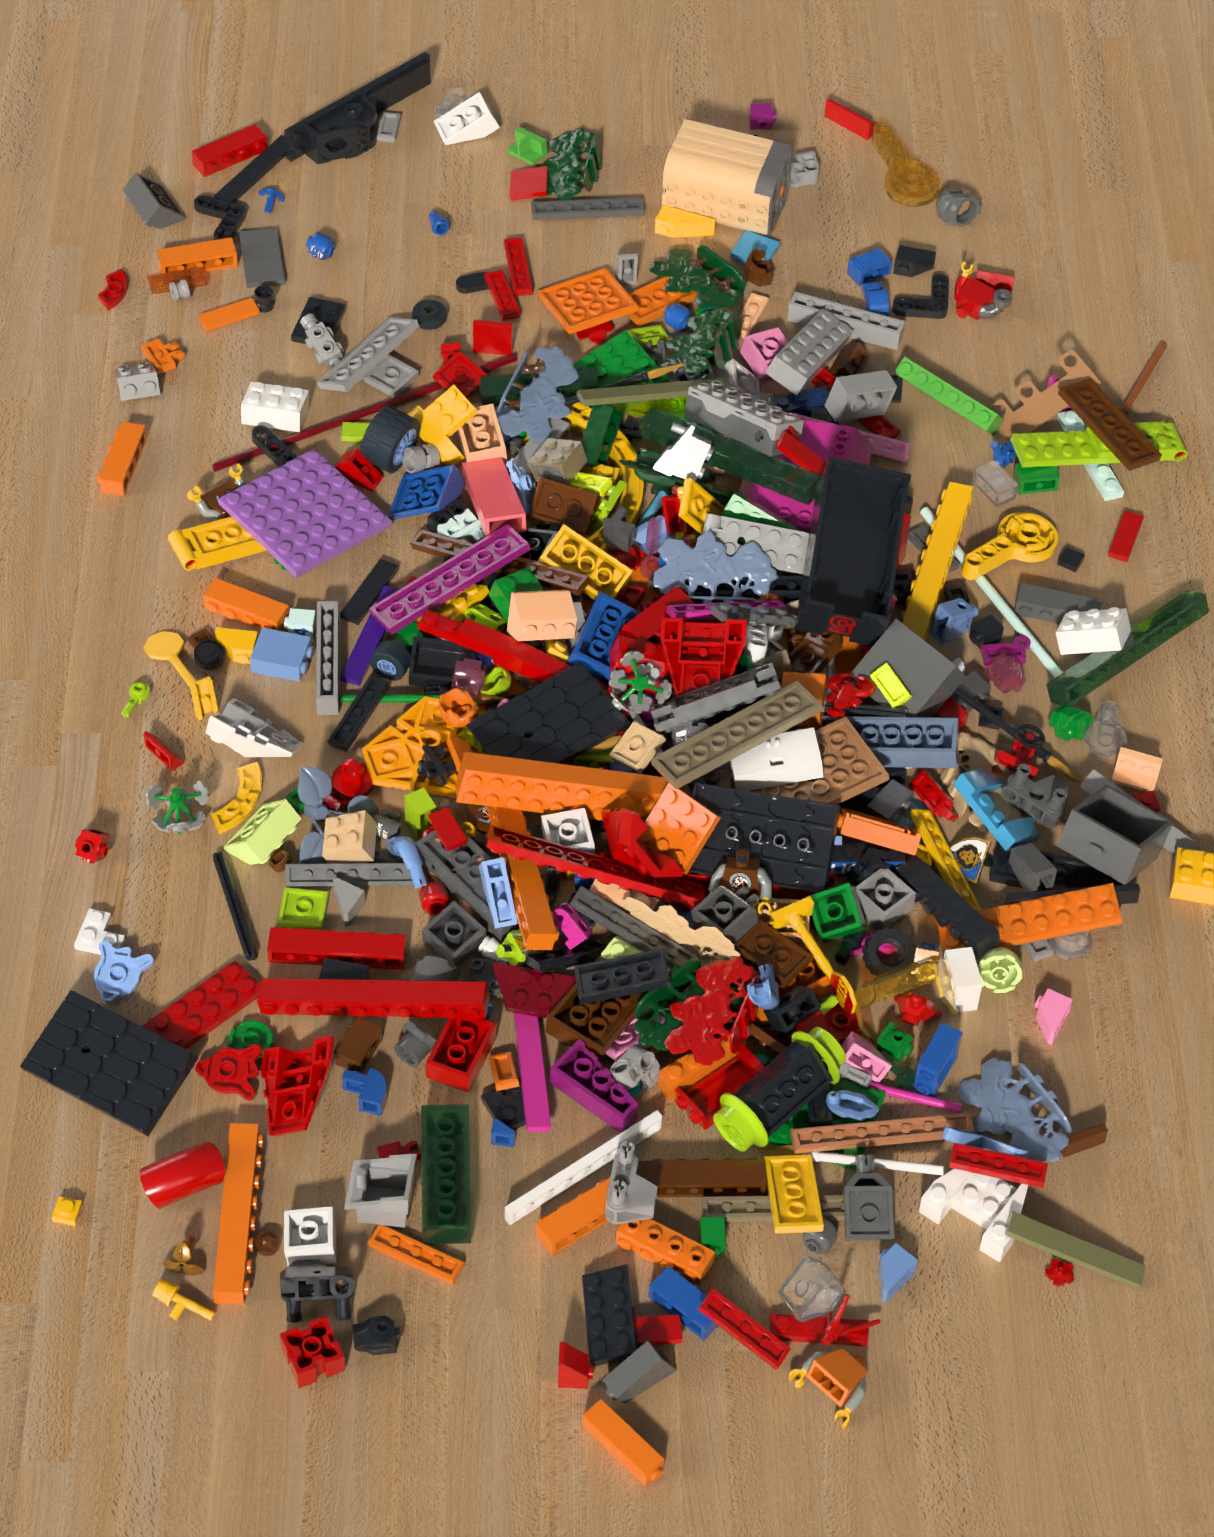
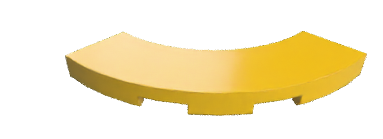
M258 762L237 768L240 778L237 796L222 809L211 813V818L219 834L240 824L256 807L262 791V775Z

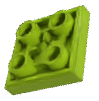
M620 480L616 486L611 485L606 494L607 496H605L598 508L600 510H597L592 518L595 521L592 530L597 532L603 526L604 517L608 518L627 484L626 482Z

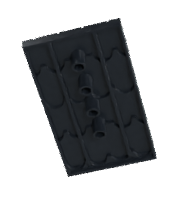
M582 663L575 664L557 676L547 679L524 694L514 697L496 709L493 708L466 724V727L488 755L557 764L568 762L631 726V723L619 709L614 707L612 700Z
M695 783L693 798L721 818L688 872L712 876L721 864L727 863L729 857H736L738 849H747L750 852L749 859L760 861L761 868L765 869L772 881V886L814 893L827 890L841 806Z
M70 990L53 1015L52 1020L49 1021L39 1036L40 1038L37 1039L19 1067L25 1072L148 1137L199 1058L188 1050L164 1039L162 1036Z

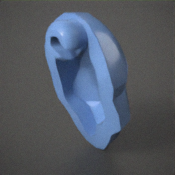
M839 1090L836 1092L830 1091L827 1094L826 1102L828 1108L842 1118L850 1117L863 1120L874 1117L879 1111L872 1101L859 1093Z

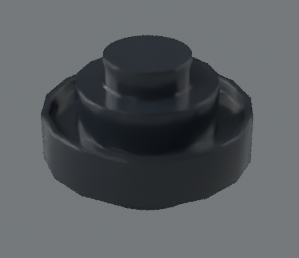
M206 640L196 645L194 661L200 668L214 670L219 668L224 662L225 651L218 642Z

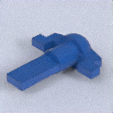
M275 188L259 190L258 195H268L264 212L271 213L275 197H279L278 200L284 202L285 197H282V193Z

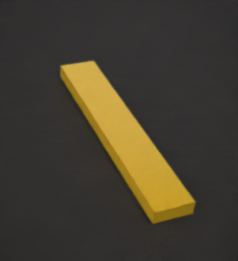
M913 809L910 812V816L918 832L922 834L921 838L942 879L976 911L981 910L931 811Z

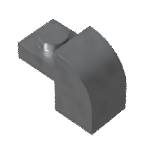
M619 507L617 512L612 514L611 518L604 517L603 540L608 547L628 553L635 542V524L627 523V508Z

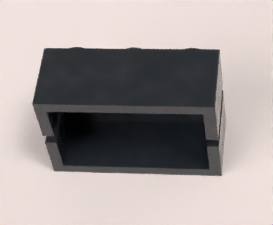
M413 636L408 676L409 685L424 687L426 685H448L462 687L463 691L472 692L477 652L448 640Z

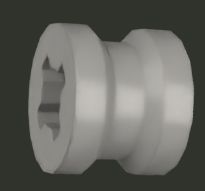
M185 279L180 280L178 283H169L171 296L174 301H178L182 297H190L189 287Z

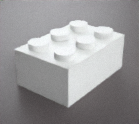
M251 382L241 403L242 424L263 425L268 428L300 432L309 411V390Z
M1113 607L1108 610L1091 609L1084 612L1073 610L1066 613L1056 631L1060 654L1122 650L1131 632L1127 609Z

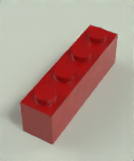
M256 124L192 150L193 166L203 177H207L263 152L267 148V136Z
M677 585L626 623L617 634V637L624 636L652 643L653 639L658 641L661 635V619L671 618L666 613L667 606L695 603Z

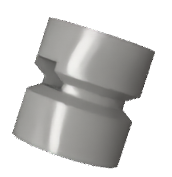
M434 444L407 447L403 450V455H405L402 458L403 466L409 473L434 469L439 466L440 455Z

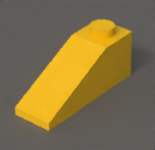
M666 205L662 206L655 219V233L671 238L714 236L716 219Z

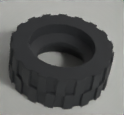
M887 927L882 930L879 929L864 944L865 947L862 951L863 961L866 968L870 970V973L876 975L877 978L885 980L897 979L914 962L915 951L913 949V942L911 943L909 936H906L903 931L896 930L897 928L890 929ZM890 943L898 949L899 959L896 963L886 964L880 960L878 950L882 944Z

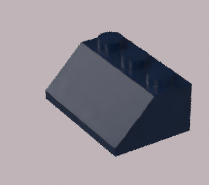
M824 385L813 386L803 389L797 396L791 392L764 399V401L770 406L782 408V411L786 413L809 417L810 407H825L829 393Z

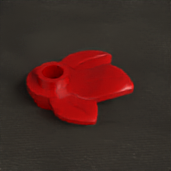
M608 321L576 332L579 340L589 338L591 342L601 344L605 341V332L613 331L614 327Z

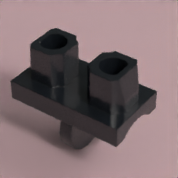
M428 744L422 746L424 755L422 760L418 762L417 774L421 778L428 777L432 779L435 777L441 786L448 784L447 778L456 773V766L453 761L440 762L446 758L445 751L441 745L430 748Z

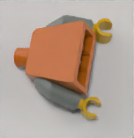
M844 1349L834 1352L818 1351L802 1364L803 1368L801 1370L793 1369L789 1374V1379L792 1381L795 1377H800L795 1382V1387L800 1388L805 1383L804 1376L806 1375L811 1382L840 1408L844 1405V1410L836 1412L834 1423L838 1417L843 1416L846 1418V1421H844L842 1428H845L849 1424V1414L857 1409L865 1396L867 1385L864 1379L867 1374L866 1362L861 1355L852 1357Z

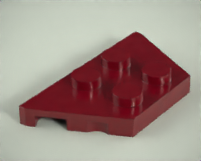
M493 963V972H495L507 1012L547 1018L576 983V977L552 972H537L534 969Z

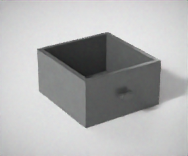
M897 619L893 621L850 673L854 675L852 683L857 688L856 680H858V676L872 680L869 675L887 662L912 696L898 708L907 709L908 717L932 718L966 678L954 663ZM875 684L876 692L868 698L878 706L892 707Z
M1105 784L1072 809L1056 846L1126 885L1158 858L1174 822Z

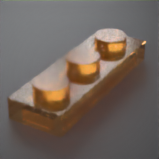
M204 267L147 276L151 295L170 292L169 283H178L182 279L186 280L189 288L208 285Z

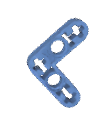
M945 1126L942 1135L943 1139L1026 1159L1029 1152L980 1133Z

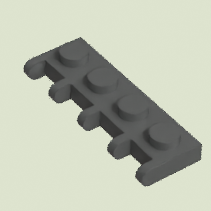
M720 603V605H712L710 613L721 622H725L726 619L747 620V622H755L756 624H787L795 627L796 618L788 612V609L783 607L770 609L766 606L758 605L757 608H752L745 604L732 606L728 603Z

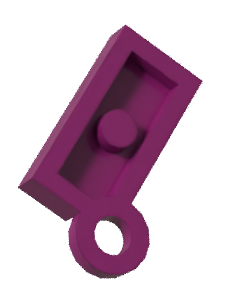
M1018 636L1015 638L1014 643L981 645L980 651L984 666L1025 663V651L1030 647V639L1026 636Z

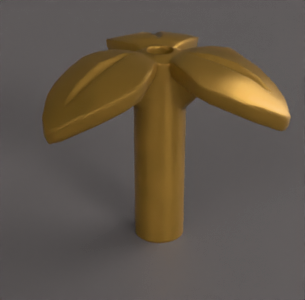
M188 1236L186 1241H182L174 1250L173 1257L177 1261L167 1259L163 1262V1265L174 1273H178L180 1268H183L186 1275H199L203 1273L205 1269L201 1265L189 1263L196 1238Z

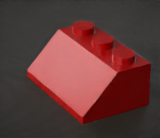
M624 636L617 637L610 649V675L612 671L622 669L625 675H628L629 679L633 680L635 673L632 665L623 666L620 663V659L629 651H639L644 654V658L636 663L637 667L640 664L652 663L653 668H658L660 671L659 677L656 678L657 683L654 686L658 687L664 680H668L672 684L662 645ZM632 684L626 685L627 688H632ZM649 688L643 690V692L655 694V691Z

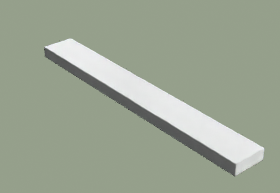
M658 1110L505 1206V1220L507 1223L512 1225L612 1161L615 1155L620 1152L619 1146L622 1142L627 1141V1147H629V1141L635 1146L659 1131L662 1125V1115Z

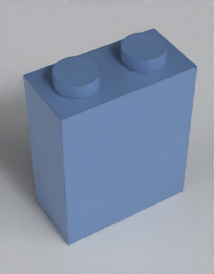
M262 627L250 657L251 672L300 682L302 675L307 673L308 659L312 658L314 654V646H311V637Z

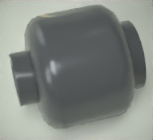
M823 1218V1231L803 1233L802 1240L810 1252L825 1254L837 1240L838 1232L835 1224L829 1219Z

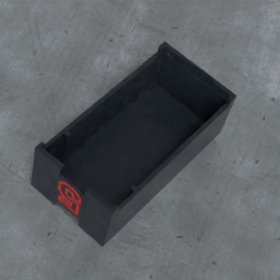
M829 457L816 488L795 630L818 635L828 632L849 637V642L872 647L884 634L891 620L890 610L911 474Z

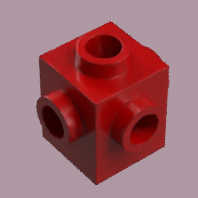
M94 828L82 829L75 843V848H77L75 855L82 857V861L87 863L103 860L109 851L108 841L110 834Z

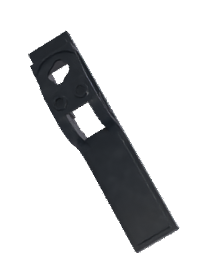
M426 52L420 54L285 129L286 159L292 162L305 154L315 163L322 164L331 160L357 157L373 148L377 143V129L374 126L377 114L430 85V55Z

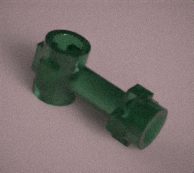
M886 1051L882 1052L881 1054L892 1064L889 1070L897 1076L895 1078L896 1085L900 1089L910 1088L914 1084L916 1072L910 1067L904 1071L894 1062L895 1056L893 1054H888Z

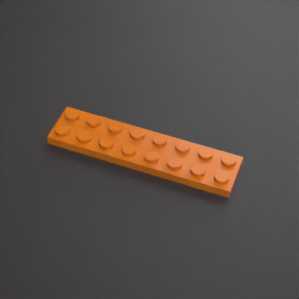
M1113 883L977 911L998 930L1000 945L997 947L1004 948L1123 923ZM937 923L943 955L945 950L964 948L963 943L955 940L946 927L942 928Z

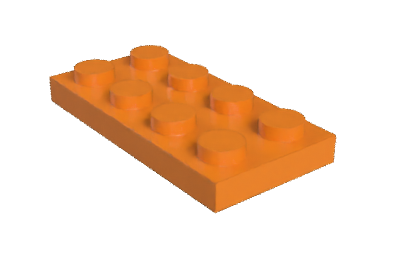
M663 277L629 293L638 304L639 311L627 316L638 327H641L663 316L665 309L669 305L673 306L675 303H680L684 306L694 301L698 292H666L665 283L670 280V277Z

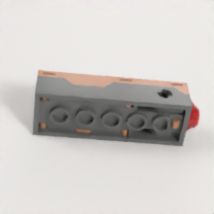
M433 827L427 828L422 833L421 839L416 842L423 865H421L422 869L435 882L443 884L447 889L448 895L480 923L491 937H494L502 944L511 931L519 930L520 928L519 924L496 929L494 927L479 869L481 862L492 859L465 833L467 844L447 852Z

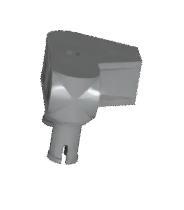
M624 1141L619 1146L620 1152L614 1157L606 1197L605 1217L613 1224H624L653 1218L657 1200L658 1186L637 1175L639 1158L634 1155L635 1146L629 1141V1147H627V1141Z

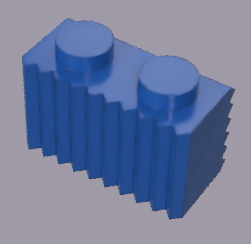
M880 248L874 251L870 250L861 256L849 259L847 273L860 286L891 274L892 261Z

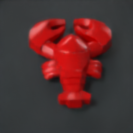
M841 673L831 676L827 684L834 693L828 695L827 702L834 703L833 707L827 708V714L833 717H843L845 715L843 710L852 706L858 707L862 703L860 698L872 696L876 692L874 681L858 676L856 688L852 683L854 675Z

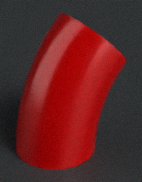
M206 1141L141 1168L139 1175L143 1189L151 1203L156 1208L162 1209L197 1192L221 1184L225 1176V1167L218 1148L212 1142Z

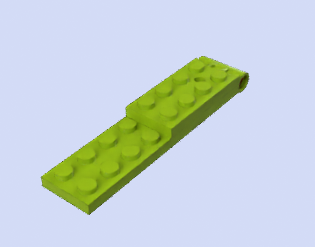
M1164 421L1133 423L1162 454L1159 461L1174 460L1178 462L1187 457V450L1173 423H1165ZM1088 426L1084 431L1012 434L1010 439L1022 467L1121 463Z

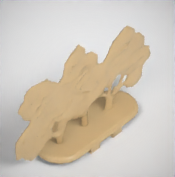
M963 732L959 734L957 768H940L941 776L939 778L941 786L946 787V793L954 803L952 808L959 815L958 818L965 814L968 804L953 785L961 775L959 766L967 772L977 769L989 770L999 780L1005 783L1008 780L1002 774H994L991 770L993 766L998 764L994 759L999 750L988 745L981 738H972L970 734ZM968 755L969 760L961 763L960 761H963L961 757ZM1001 788L986 793L998 810L1004 814L1008 822L1022 818L1019 810L1003 798ZM973 811L969 816V822L978 827L981 832H990Z
M631 897L621 901L630 912L629 915L697 955L701 967L706 966L710 960H724L725 958L730 960L733 957H741L740 953L734 949V944L717 927L703 926L693 930L688 926V921L678 915L672 906H659L658 912H655L645 903Z

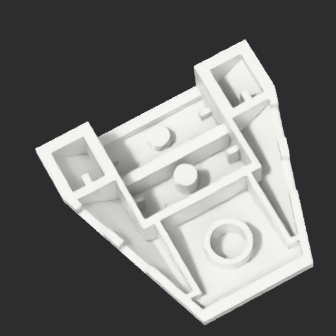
M235 698L227 703L223 714L216 711L210 716L206 729V734L211 736L210 738L213 741L226 744L244 757H291L303 745L301 741L285 730L281 729V731L273 728L271 726L272 721L269 719L263 721L256 716L258 711Z

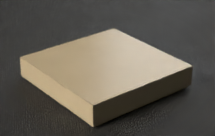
M634 721L610 752L609 756L613 760L633 769L635 772L642 773L666 739L663 735Z

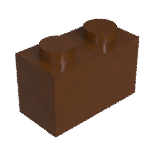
M357 1017L353 1024L348 1025L342 1042L339 1041L335 1046L336 1065L350 1071L362 1073L382 1041V1027Z

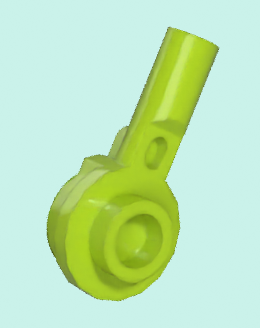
M136 682L130 686L129 695L131 698L121 712L124 717L130 716L137 703L141 704L147 700L150 695L148 684Z

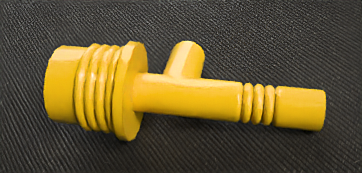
M160 1279L152 1296L166 1304L167 1307H170L173 1302L176 1303L169 1317L178 1320L184 1308H187L212 1321L216 1312L178 1293L180 1285Z

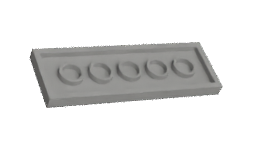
M389 317L316 382L319 389L342 392L350 391L353 385L362 380L382 359L388 357L392 350L399 347L401 342L413 334L419 327L417 320Z

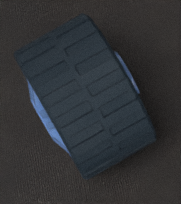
M391 405L385 406L374 416L366 429L360 446L361 453L375 466L388 473H395L403 465L402 458L405 457L403 450L407 447L416 446L420 433L419 420Z

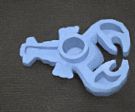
M512 458L510 461H507L506 466L511 473V481L523 506L525 515H529L532 506L530 503L533 502L536 485L533 478L526 474L523 466L518 468L516 460Z

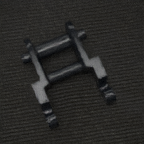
M626 420L625 424H623V421H621L620 428L631 430L626 432L625 437L628 441L645 437V432L642 431L645 427L643 422Z

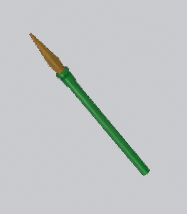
M340 694V703H353L358 694ZM385 694L380 703H417L425 696L440 699V695ZM470 694L477 704L498 702L503 699H508L504 697H496L489 695Z

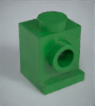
M890 1021L878 1037L876 1049L900 1063L905 1056L909 1057L912 1053L914 1037L896 1028L894 1023Z

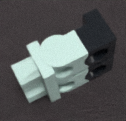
M459 498L448 504L444 509L427 516V530L429 532L468 543L473 541L477 543L484 538L479 519L475 517Z

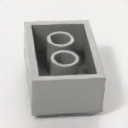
M887 370L837 377L825 407L835 422L885 415L897 385Z

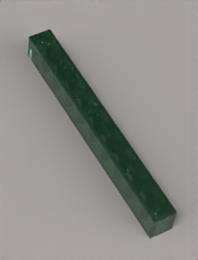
M652 407L639 421L640 434L645 439L659 443L662 446L668 447L669 444L673 446L681 436V434L671 430L673 423L688 428L691 423ZM698 425L695 426L693 432L711 440V446L714 447L709 461L705 460L704 463L806 505H809L815 499L820 475L774 456H769Z
M1186 590L1132 626L1122 650L1093 652L1048 682L1046 685L1050 702L1070 707L1209 613L1206 594Z

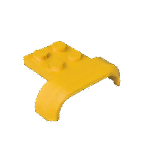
M452 385L425 410L417 405L408 415L419 420V436L426 444H434L437 447L440 460L445 466H456L465 458L450 441L449 437L474 417L478 411L457 387Z

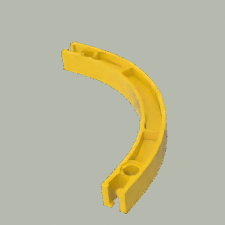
M579 402L573 404L572 408L568 406L571 414L562 418V420L570 423V428L583 436L592 408L583 406ZM618 429L608 460L613 467L620 468L619 481L622 480L627 484L621 494L622 497L615 513L619 507L627 508V523L635 524L636 526L641 511L644 481L636 476L634 469L619 462V460L635 461L637 454L628 439ZM602 526L587 540L611 556L613 551L604 543Z

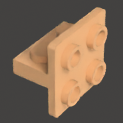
M1121 747L1111 781L1145 792L1154 791L1163 759Z

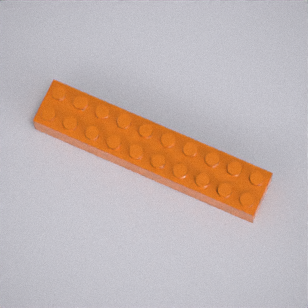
M464 752L455 787L456 802L547 814L585 808L587 818L602 820L601 812L604 809H612L614 811L616 808L619 810L626 808L636 812L645 823L669 782L664 777Z

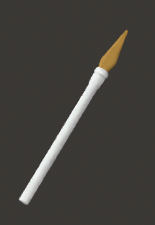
M793 1145L757 1148L758 1151L772 1156L811 1154L813 1162L823 1161L856 1165L855 1156L820 1151L795 1154ZM874 1158V1168L944 1175V1166Z

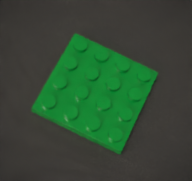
M624 330L573 364L579 378L571 383V386L576 391L596 389L633 377V375L638 373L642 374L643 371L648 372L660 367L627 330ZM664 374L660 377L649 379V382L637 385L668 383L670 381L668 376ZM638 402L603 405L614 407L623 413Z

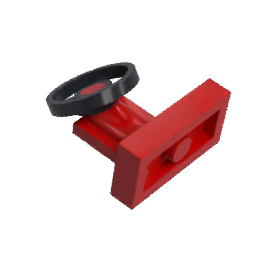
M1022 724L1015 732L1017 739L1010 753L999 750L994 761L1015 772L1020 764H1027L1031 768L1028 778L1033 780L1038 768L1030 765L1029 762L1035 750L1044 744L1045 735L1034 725ZM1024 728L1037 732L1039 736H1035L1032 732H1027ZM1041 740H1042V742H1041L1040 744L1034 743V742H1037V741H1041Z

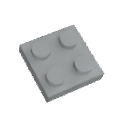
M389 355L365 375L364 382L395 398L419 377V371Z

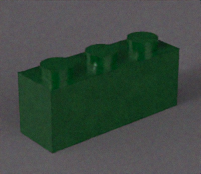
M593 405L590 411L589 420L581 440L588 460L585 463L586 466L596 467L600 464H607L624 414L614 407Z

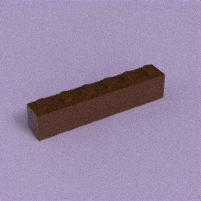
M654 1159L652 1161H639L637 1175L658 1186L657 1198L765 1196L766 1192L765 1159Z

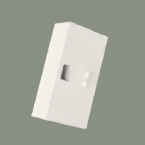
M814 727L780 733L730 760L735 788L739 790L750 791L823 777L822 759Z

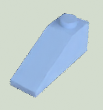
M504 857L481 862L479 865L481 879L495 929L517 925Z

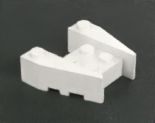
M952 1169L935 1180L921 1198L919 1213L938 1225L951 1208L986 1229L979 1250L1000 1262L1012 1247L1014 1238L1005 1235L1009 1215L1012 1211L1021 1214L1028 1185L1021 1184L1017 1189L999 1178Z

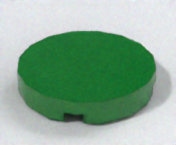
M256 1020L241 1022V1025L231 1029L228 1036V1048L242 1050L253 1044H258L262 1049V1055L256 1062L262 1060L263 1049L274 1047L273 1032L265 1023Z

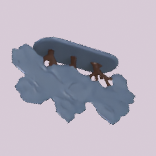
M559 346L552 349L545 347L537 348L535 351L537 362L532 365H527L530 348L524 353L497 409V413H501L506 403L511 408L508 413L498 418L499 425L502 427V433L514 437L526 431L527 436L533 443L545 442L550 437L552 431L548 418L562 419L571 414L568 406L564 404L565 398L563 394L558 393L556 389L558 386L570 385L579 378V375L573 367L571 358L565 356L563 349L559 348ZM537 366L546 367L544 371L539 372L534 370V368H538ZM523 371L531 373L533 380L530 385L524 386L518 383ZM515 387L520 388L521 398L519 400H510L509 397ZM515 406L520 408V411H516Z

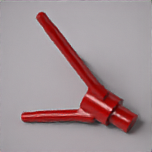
M848 1294L844 1296L834 1319H832V1300L828 1299L827 1326L821 1342L825 1346H830L832 1341L837 1340L838 1337L880 1324L881 1321L877 1319L844 1328L840 1319L850 1296Z

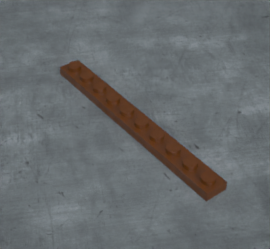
M421 530L410 542L412 549L443 558H452L473 545L472 543ZM522 557L514 559L495 571L496 573L508 576L529 567L542 586L556 590H569L571 594L578 596L590 583L589 576Z

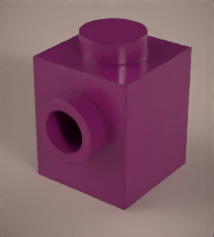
M750 103V130H772V122H776V111L772 110V104Z

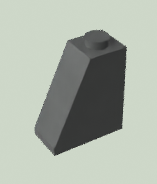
M1032 843L1017 845L1011 848L1008 862L1024 891L1053 890L1057 873L1055 866Z
M646 1341L602 1379L607 1386L604 1390L613 1401L618 1399L625 1404L673 1374L676 1369L661 1350L649 1341Z

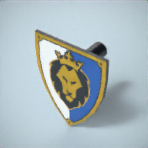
M970 837L957 841L949 847L965 879L978 884L983 866H992V859L986 858L992 842L982 838Z

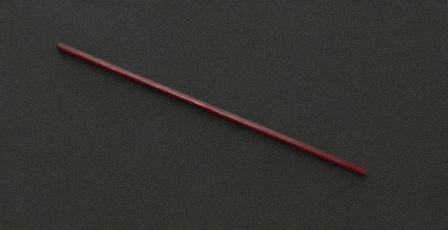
M515 354L482 365L479 368L486 373L516 362L517 357ZM436 382L280 440L287 446L342 426L343 422H352L377 413L385 406H396L440 390L443 387ZM271 445L269 447L270 451L279 449V447L276 445ZM255 448L214 463L212 468L216 472L264 453L259 448Z

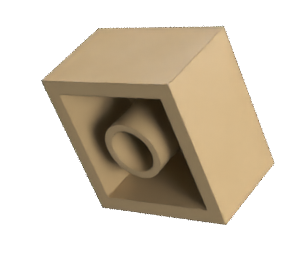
M366 810L326 818L322 856L328 863H366L374 861L377 823Z

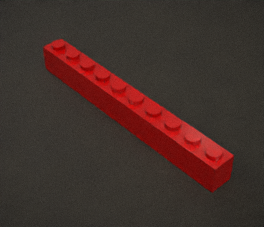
M262 978L257 1003L261 1014L476 1019L486 1018L490 995L486 982Z

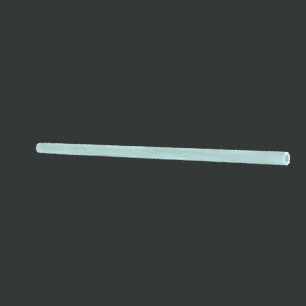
M928 507L921 509L920 514L932 527L933 520L937 519ZM957 545L954 556L963 566L967 554ZM983 575L976 579L975 582L1020 636H1026L1030 639L1031 644L1029 648L1067 694L1073 692L1075 686L986 577Z

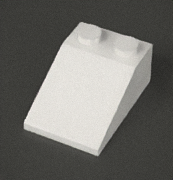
M480 92L434 121L445 145L483 138L500 128L492 110Z

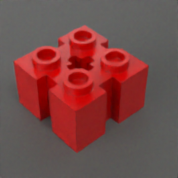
M327 1316L308 1322V1329L300 1331L299 1327H295L280 1333L281 1349L287 1363H291V1371L298 1388L317 1382V1375L325 1373L328 1378L345 1371L344 1355L338 1341H334L333 1330Z

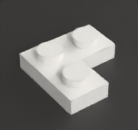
M89 908L74 946L77 950L101 955L99 951L100 942L108 941L116 949L123 948L126 941L125 935L106 931L111 921V913Z

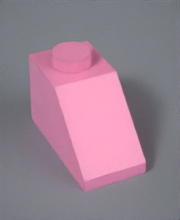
M1049 988L1044 996L1040 995L1038 997L1035 1007L1038 1008L1036 1014L1037 1022L1047 1044L1052 1045L1070 1013L1073 999Z
M853 1031L841 1044L846 1055V1063L855 1069L872 1075L871 1079L878 1084L892 1067V1064L869 1041Z

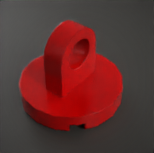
M351 758L346 759L342 765H339L331 776L332 788L348 800H352L359 795L368 796L374 787L367 766Z

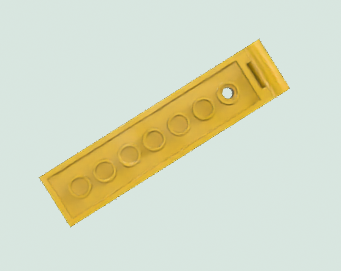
M233 517L183 530H174L168 535V541L185 570H192L194 568L198 570L267 551Z

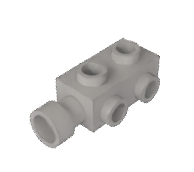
M314 314L304 316L300 323L306 330L307 339H305L307 346L310 350L314 348L316 351L314 356L320 365L324 364L326 368L329 366L334 367L343 359L342 352L344 350L339 342L335 343L333 340L334 334L329 326L325 327L322 322L317 324L318 321Z

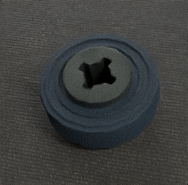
M423 300L413 307L412 319L417 320L419 328L425 330L437 329L446 321L447 312L445 306L436 300Z

